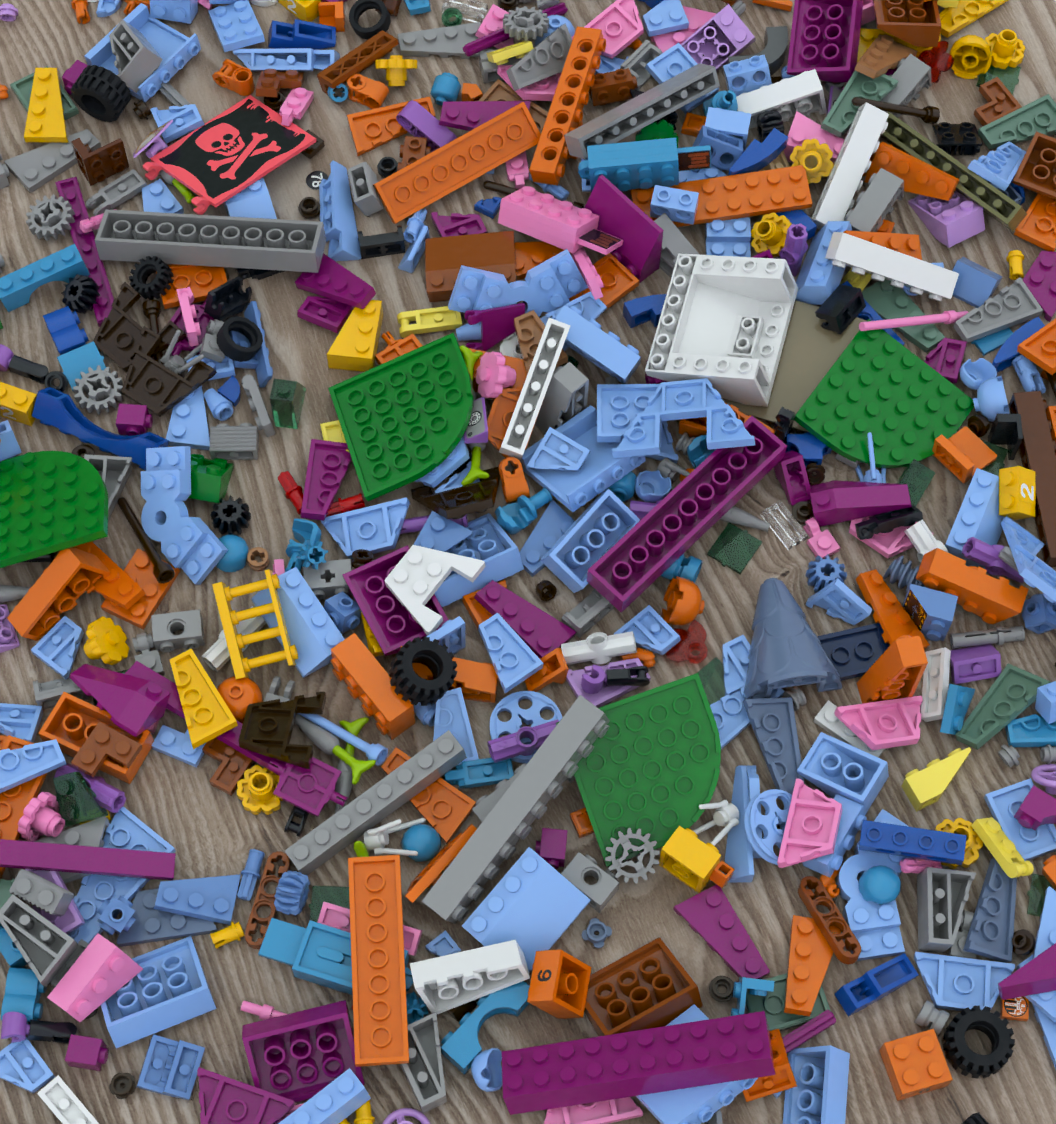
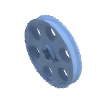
M534 691L512 693L504 697L495 706L491 714L489 726L491 740L497 739L503 734L516 733L522 728V721L526 725L532 724L531 727H535L557 719L560 722L562 714L557 705L541 693ZM522 699H528L532 702V706L525 710L520 708L518 703ZM545 709H549L554 713V716L550 720H544L541 718L540 713ZM502 711H507L512 717L509 721L502 722L498 719V714ZM522 738L520 740L526 745L532 743L529 738ZM537 750L532 755H519L511 758V760L527 764Z
M770 789L758 794L749 802L744 815V828L748 841L755 852L767 862L778 865V856L773 851V845L781 848L792 795L783 790ZM777 798L782 800L784 804L783 810L777 806ZM758 803L762 804L765 808V815L760 814L758 811ZM756 827H760L762 829L764 834L763 839L757 836Z

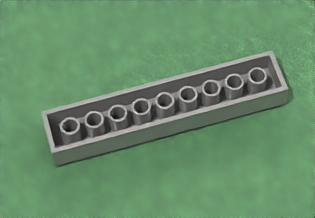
M105 209L95 238V244L100 260L140 262L139 260L142 258L146 261V256L151 258L156 256L165 264L318 273L326 244L323 222Z
M581 695L576 699L422 900L423 903L443 919L454 924L457 920L461 922L469 912L467 907L473 900L477 901L485 891L483 886L488 880L492 881L501 870L499 865L504 859L509 860L516 851L514 846L520 838L524 840L532 830L530 825L535 818L539 820L548 808L545 806L551 798L555 799L563 789L561 784L567 777L569 779L573 777L579 768L577 764L581 758H587L594 749L592 744L597 737L602 738L608 731L610 726L607 724L610 720L603 711Z

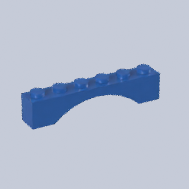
M52 387L42 389L37 393L32 417L39 419L40 423L52 425L64 434H72L83 443L94 444L103 452L113 453L119 457H132V462L139 465V468L146 471V448L168 447L169 440L151 432L127 436L114 434L98 427L81 413L69 395Z

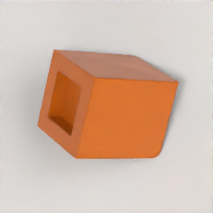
M343 1L319 2V24L336 27V32H345Z

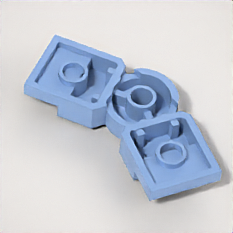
M711 165L709 169L679 171V183L727 176V174ZM749 217L724 221L719 219L705 223L706 255L751 257V225Z
M568 249L528 270L525 281L508 283L503 274L461 265L448 308L449 310L465 313L467 310H486L513 305L523 301L525 313L534 310L538 317H540L542 312L549 313L563 307L570 302L569 298L588 287Z
M190 446L146 448V471H141V496L146 500L141 514L142 527L149 538L161 542V552L175 568H181L195 585H201L228 549L200 517H189L187 507L183 502L191 495Z
M884 809L880 811L874 822L908 826ZM859 840L854 849L855 855L843 863L836 880L837 888H840L839 895L848 902L842 912L843 918L861 946V953L857 961L901 955L905 952L899 927L901 921L896 900L883 905L873 901H866L859 891L857 878L861 877L863 872L871 867L879 865L893 869L899 876L902 872L899 862L909 857L859 850Z

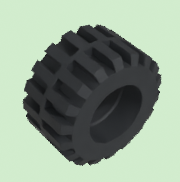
M97 65L87 66L71 88V95L79 107L90 116L104 122L117 121L131 100L130 90L125 82L112 71Z
M417 637L412 642L410 640L406 642L390 664L389 676L392 677L390 684L391 686H396L395 693L397 695L401 693L403 695L402 699L404 701L411 700L413 705H417L420 702L421 706H427L429 702L431 704L437 702L452 686L457 675V671H455L457 667L456 661H452L453 653L446 651L448 647L445 644L443 646L439 645V640L434 639L433 642L430 641V637H424L422 641ZM412 663H421L427 666L433 674V680L420 678L414 672Z
M973 1006L971 1010L969 1007L965 1008L953 1018L946 1028L947 1030L943 1036L945 1040L943 1050L948 1051L946 1054L947 1060H953L954 1064L952 1067L955 1070L958 1067L962 1069V1075L967 1076L970 1073L972 1078L977 1079L980 1075L983 1078L989 1077L992 1073H997L1012 1056V1047L1015 1045V1039H1011V1036L1014 1032L1012 1028L1007 1029L1008 1020L1006 1018L1001 1020L999 1018L1001 1013L997 1010L993 1014L990 1012L991 1008L986 1006L983 1010H980V1006ZM975 1029L985 1033L991 1041L992 1052L988 1055H980L973 1052L966 1044L965 1032Z

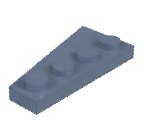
M995 858L990 860L963 950L999 962L1009 963L1012 962L1013 952L1012 938L1014 935L1017 878L1008 877Z

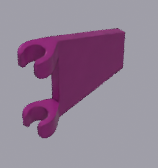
M519 303L486 310L465 311V320H468L470 325L481 322V343L469 342L466 344V347L487 351L514 333V318L525 314V304Z

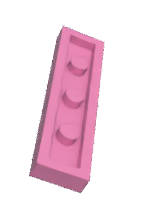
M584 247L571 253L594 299L597 300L603 297L600 289L604 287L600 275L597 274L594 265H592L589 256H587Z
M323 902L317 923L351 933L350 909ZM403 925L404 950H407L409 955L415 956L423 930Z

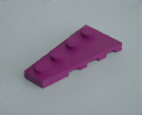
M324 253L318 273L302 272L295 281L298 289L360 309H364L376 294L372 286Z

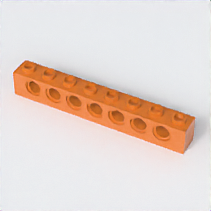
M578 26L576 28L529 169L533 182L558 186L560 178L564 177L566 159H569L571 156L564 135L576 129L578 123L582 122L583 108L589 100L588 92L590 87L594 85V74L596 69L600 67L601 53L606 49V39L603 38L601 29Z

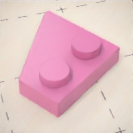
M493 4L475 36L481 38L502 29L504 14H509V12ZM513 37L494 45V47L501 49L513 45Z

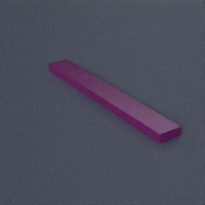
M77 177L57 181L55 184L59 197L62 196L65 201L68 200L75 212V215H73L75 222L69 223L72 228L70 230L71 237L90 273L88 277L92 278L99 286L98 293L100 296L96 299L98 304H93V310L100 327L104 318L108 317L113 308L111 305L114 297L103 262L98 255L94 232L83 233L79 227L80 221L89 219Z
M136 661L125 674L152 681L170 692L166 708L185 719L176 684ZM237 721L238 726L216 737L265 768L270 764L271 759L284 766L287 764L286 762L240 748L238 740L243 724Z
M0 839V867L173 880L176 853Z

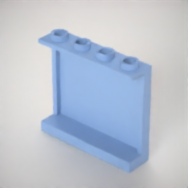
M140 3L123 20L140 31L163 59L159 68L153 71L138 87L137 93L129 88L132 96L146 103L162 87L161 83L169 82L189 60L198 54L201 47L197 34L194 33L190 38L161 21L150 17L148 7ZM114 27L84 57L87 65L101 66L118 75V68L114 65L116 55L112 53L109 37L116 28Z
M591 405L555 429L591 451L579 471L529 468L527 464L542 439L526 449L520 460L523 471L540 486L546 488L552 496L572 512L585 505L646 461L645 456L613 458L612 449H616L621 442H597V410Z
M694 1004L666 1026L709 1020V1018ZM758 1078L638 1095L636 1097L661 1124H701L709 1121L720 1108L729 1105L743 1090L752 1087Z

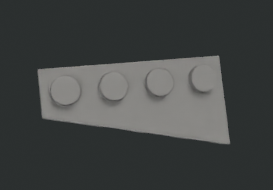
M480 22L397 34L401 55L416 57L438 55L440 58H448L451 55L461 56V59H470V56L465 55L463 47L479 39L475 34L481 24ZM479 52L471 57H479Z
M566 23L557 28L506 71L514 91L562 72L572 43Z
M88 129L68 136V143L52 142L5 160L4 163L22 185L32 193L77 164L71 141L80 138L84 145H89L91 151L100 148L101 144Z
M1019 277L1012 285L1000 290L999 294L987 299L982 306L974 308L957 320L954 324V329L962 341L969 343L1042 315L1043 309L1021 277Z

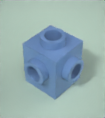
M343 591L325 600L324 609L341 634L350 629L353 630L359 625L361 610L357 603Z
M1035 594L1030 599L1025 600L1022 611L1025 628L1037 634L1056 629V602L1048 601L1043 594Z
M122 896L119 899L113 897L110 902L105 899L97 911L101 915L97 920L101 923L100 928L110 935H113L114 932L119 935L122 930L128 932L136 920L132 917L135 912L131 908L133 904ZM114 910L121 911L122 917L120 919L112 917Z

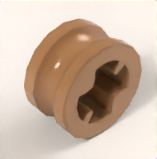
M255 547L248 552L247 560L251 569L263 571L268 567L270 562L269 556L264 548ZM259 555L262 558V562L258 563L255 560V556Z

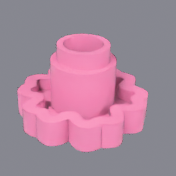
M486 352L481 357L480 366L477 368L476 383L479 384L478 393L484 398H497L502 393L503 388L512 387L515 384L516 371L510 366L505 365V357L502 353Z
M41 792L37 798H32L24 808V815L18 822V832L21 833L23 839L35 842L39 839L40 835L57 837L62 832L65 820L58 813L60 803L56 801L55 795L49 792Z

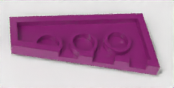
M523 101L443 102L439 125L471 131ZM524 101L529 110L531 101Z
M311 439L301 518L325 520L352 462L350 452L346 451L349 450L347 443Z
M493 580L478 591L474 597L491 615L498 613L539 659L554 649L561 648V644L569 642L577 633L572 628Z
M716 884L674 906L673 910L688 922L695 933L697 932L707 942V945L724 960V963L738 977L762 979L770 974V970L720 886Z

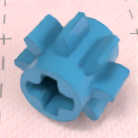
M307 539V545L298 546L301 551L297 558L304 561L303 567L307 568L311 564L313 569H318L319 563H326L324 558L328 550L321 548L323 542L317 541L314 545L313 540ZM314 550L316 554L310 558L309 554H312Z
M414 991L413 993H407V1022L409 1025L422 1019L423 1015H428L429 1012L421 997L419 998Z

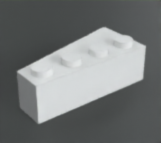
M815 69L802 72L791 78L782 79L768 86H762L748 93H742L736 97L737 111L751 114L749 129L757 127V117L765 111H778L782 116L783 122L789 121L790 117L795 116L796 111L806 117H810V113L818 111L820 115L827 113L823 88Z
M516 939L410 963L415 990L430 1012H436V1015L530 979L524 953Z

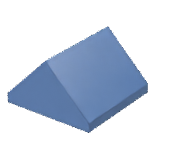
M962 257L957 260L952 270L959 273L952 296L975 308H979L992 296L1003 276Z

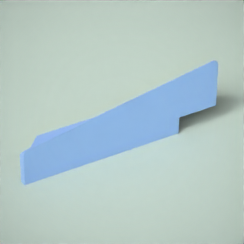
M312 48L232 50L252 72H261V70L275 69L277 71L324 70L340 58V54L335 50H313Z
M333 160L330 163L331 173L328 179H322L319 185L320 222L324 224L326 241H329L328 257L334 261L360 260L362 257L347 169Z
M739 765L735 768L731 803L739 811V824L734 826L727 836L724 862L735 869L728 883L752 882L754 877L753 858H761L749 843L744 828L746 807L755 796L760 794L759 775L756 774V765ZM758 803L757 808L761 814V804ZM756 827L757 836L763 839L762 829Z

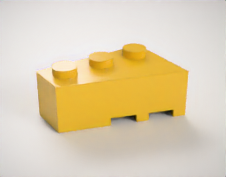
M370 300L364 309L354 307L327 353L329 368L365 372L375 367V355L378 350L383 320L382 301Z

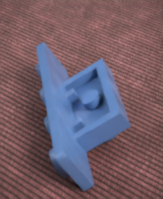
M251 301L244 311V317L254 322L260 329L263 343L252 359L243 362L233 360L235 368L256 369L259 387L264 388L269 380L272 379L273 369L268 359L269 350L265 345V331L260 321L261 313L258 310L257 302ZM228 331L230 338L236 344L242 347H251L249 340L243 334L236 331Z

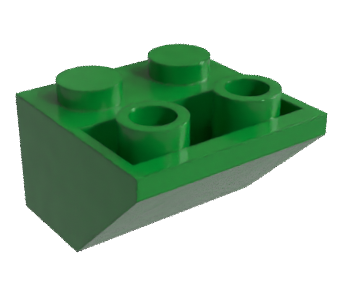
M191 454V495L188 498L219 503L220 499L226 495L234 464L228 463L227 460L222 458L211 460L204 458L200 454Z

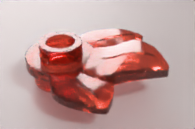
M939 41L937 47H933L931 50H924L918 57L919 60L931 67L932 83H938L941 72L950 70L954 64L953 56L946 53L949 45L947 41Z
M693 620L687 631L672 628L680 636L681 641L667 651L665 655L674 662L688 661L693 664L703 662L708 655V649L705 645L707 634L704 627L698 621ZM693 650H699L700 654L694 656L691 654V652Z

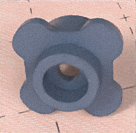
M593 918L589 921L587 929L582 931L581 936L583 940L590 941L594 944L595 948L600 949L604 946L605 939L611 936L612 929L599 921V919ZM598 931L599 935L596 936L594 932Z

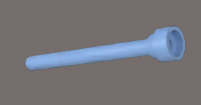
M297 713L365 752L368 760L376 761L375 765L379 766L385 761L388 755V748L379 743L369 744L319 714Z

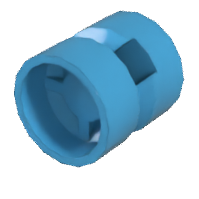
M683 554L661 577L672 580L678 576L695 583L703 561L693 556L686 558Z

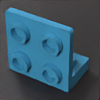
M739 977V982H734L733 997L737 998V1006L731 1009V1016L744 1014L747 989H750L749 994L767 996V991L774 992L775 981Z

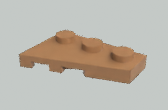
M534 310L514 318V327L526 374L529 372L545 329L544 323ZM563 349L556 367L568 362V356Z

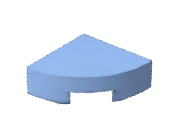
M99 0L96 11L97 17H107L114 14L121 7L122 1Z
M446 930L425 945L427 951L437 957L461 952V949Z

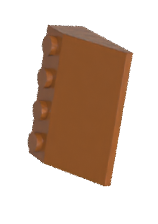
M873 0L878 29L916 47L928 48L938 46L941 20L937 0L927 2L923 0Z
M1036 131L1012 183L1056 200L1055 138Z
M514 231L426 238L425 273L429 302L450 300L461 265L503 274L508 283L517 281Z
M659 937L590 975L584 1012L598 1036L663 1027L695 1004L700 1008L703 1004L698 986Z

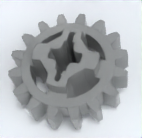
M527 6L523 8L516 7V11L509 10V14H504L503 29L504 33L509 34L510 38L515 36L517 40L524 38L525 41L529 39L536 40V36L543 37V33L548 32L549 18H547V13L542 14L541 9L536 11L535 7L527 9Z
M53 194L51 199H48L45 195L43 197L44 201L37 199L35 200L36 206L30 205L32 212L26 213L28 217L26 223L33 235L36 234L38 239L44 237L48 241L50 236H53L57 240L58 234L65 236L64 230L72 229L69 223L75 222L73 218L75 212L69 201H65L62 196L57 199Z
M100 365L97 366L95 371L89 367V373L81 372L82 379H75L76 386L73 387L75 400L79 402L81 409L87 408L88 413H91L94 409L98 415H100L102 409L109 413L110 406L117 408L116 401L123 400L121 395L123 394L121 392L123 387L122 379L118 378L116 371L111 373L109 367H106L104 371L101 370ZM109 382H111L114 385V389L111 388ZM84 391L87 393L89 398L85 397Z
M627 828L626 835L618 831L619 838L616 840L611 837L610 841L613 843V846L606 847L605 849L611 852V856L605 857V861L612 862L608 867L609 871L616 869L615 878L623 875L625 883L629 881V878H633L636 884L640 876L645 881L648 880L646 873L649 871L654 874L655 870L652 868V865L660 863L654 859L655 855L660 854L659 850L653 849L657 841L649 842L648 839L651 834L647 833L641 836V829L639 828L635 834H632L631 828ZM629 838L639 839L644 844L640 846L632 845ZM621 844L623 848L622 855L616 859V849ZM629 849H632L633 851H640L643 849V851L639 852V854L636 856V862H633L632 860H625L624 862H622L629 855ZM649 852V862L644 867L642 860L644 855ZM626 865L635 868L636 873L626 872L621 867Z

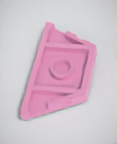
M616 0L584 26L586 28L602 30L603 38L606 39V49L601 55L611 59L644 33L634 0Z
M683 6L689 21V28L652 36L650 39L664 53L677 43H683L714 17L716 13Z
M498 65L497 74L513 89L506 72L513 65ZM562 72L515 92L523 100L552 102Z
M870 516L850 520L849 533L859 539L855 524L869 520ZM900 526L894 528L889 533L874 534L870 539L860 540L887 559L914 547L904 532L911 526Z
M922 696L841 706L836 708L834 714L872 750L917 744L920 739L919 724L922 715L920 713V705L923 698Z
M798 778L795 781L777 861L779 868L833 854L843 810L842 804L826 797L818 789H811L804 784L803 780Z
M630 1097L547 1109L544 1124H609L642 1117L643 1112Z

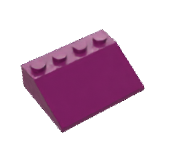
M795 0L786 73L797 76L802 72L815 69L819 80L847 82L848 78H851L857 64L863 10L862 0Z
M603 174L600 175L584 208L591 210L593 214L599 215L597 230L623 240V245L610 253L641 283L659 269L664 230Z
M408 545L343 574V578L384 656L398 653L401 646H404L409 640L412 642L417 637L422 640L427 636L419 623H416L409 611L402 606L384 582L409 550ZM434 594L425 606L442 616L443 622L436 629L438 630L448 621V618Z
M346 1000L246 1024L242 1027V1040L254 1086L298 1102L312 1098L349 1068L362 1085H365L362 1068L355 1066L354 1032Z

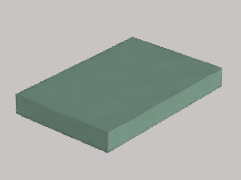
M34 73L10 84L12 91L27 113ZM60 84L64 119L67 120L79 114V111Z
M787 973L764 979L775 981L774 992L767 991V996L749 994L750 989H747L745 1004L748 1013L765 1011L769 1031L775 1029L783 1031L801 1026L824 1011L830 1010L821 985L810 1017L784 1013Z

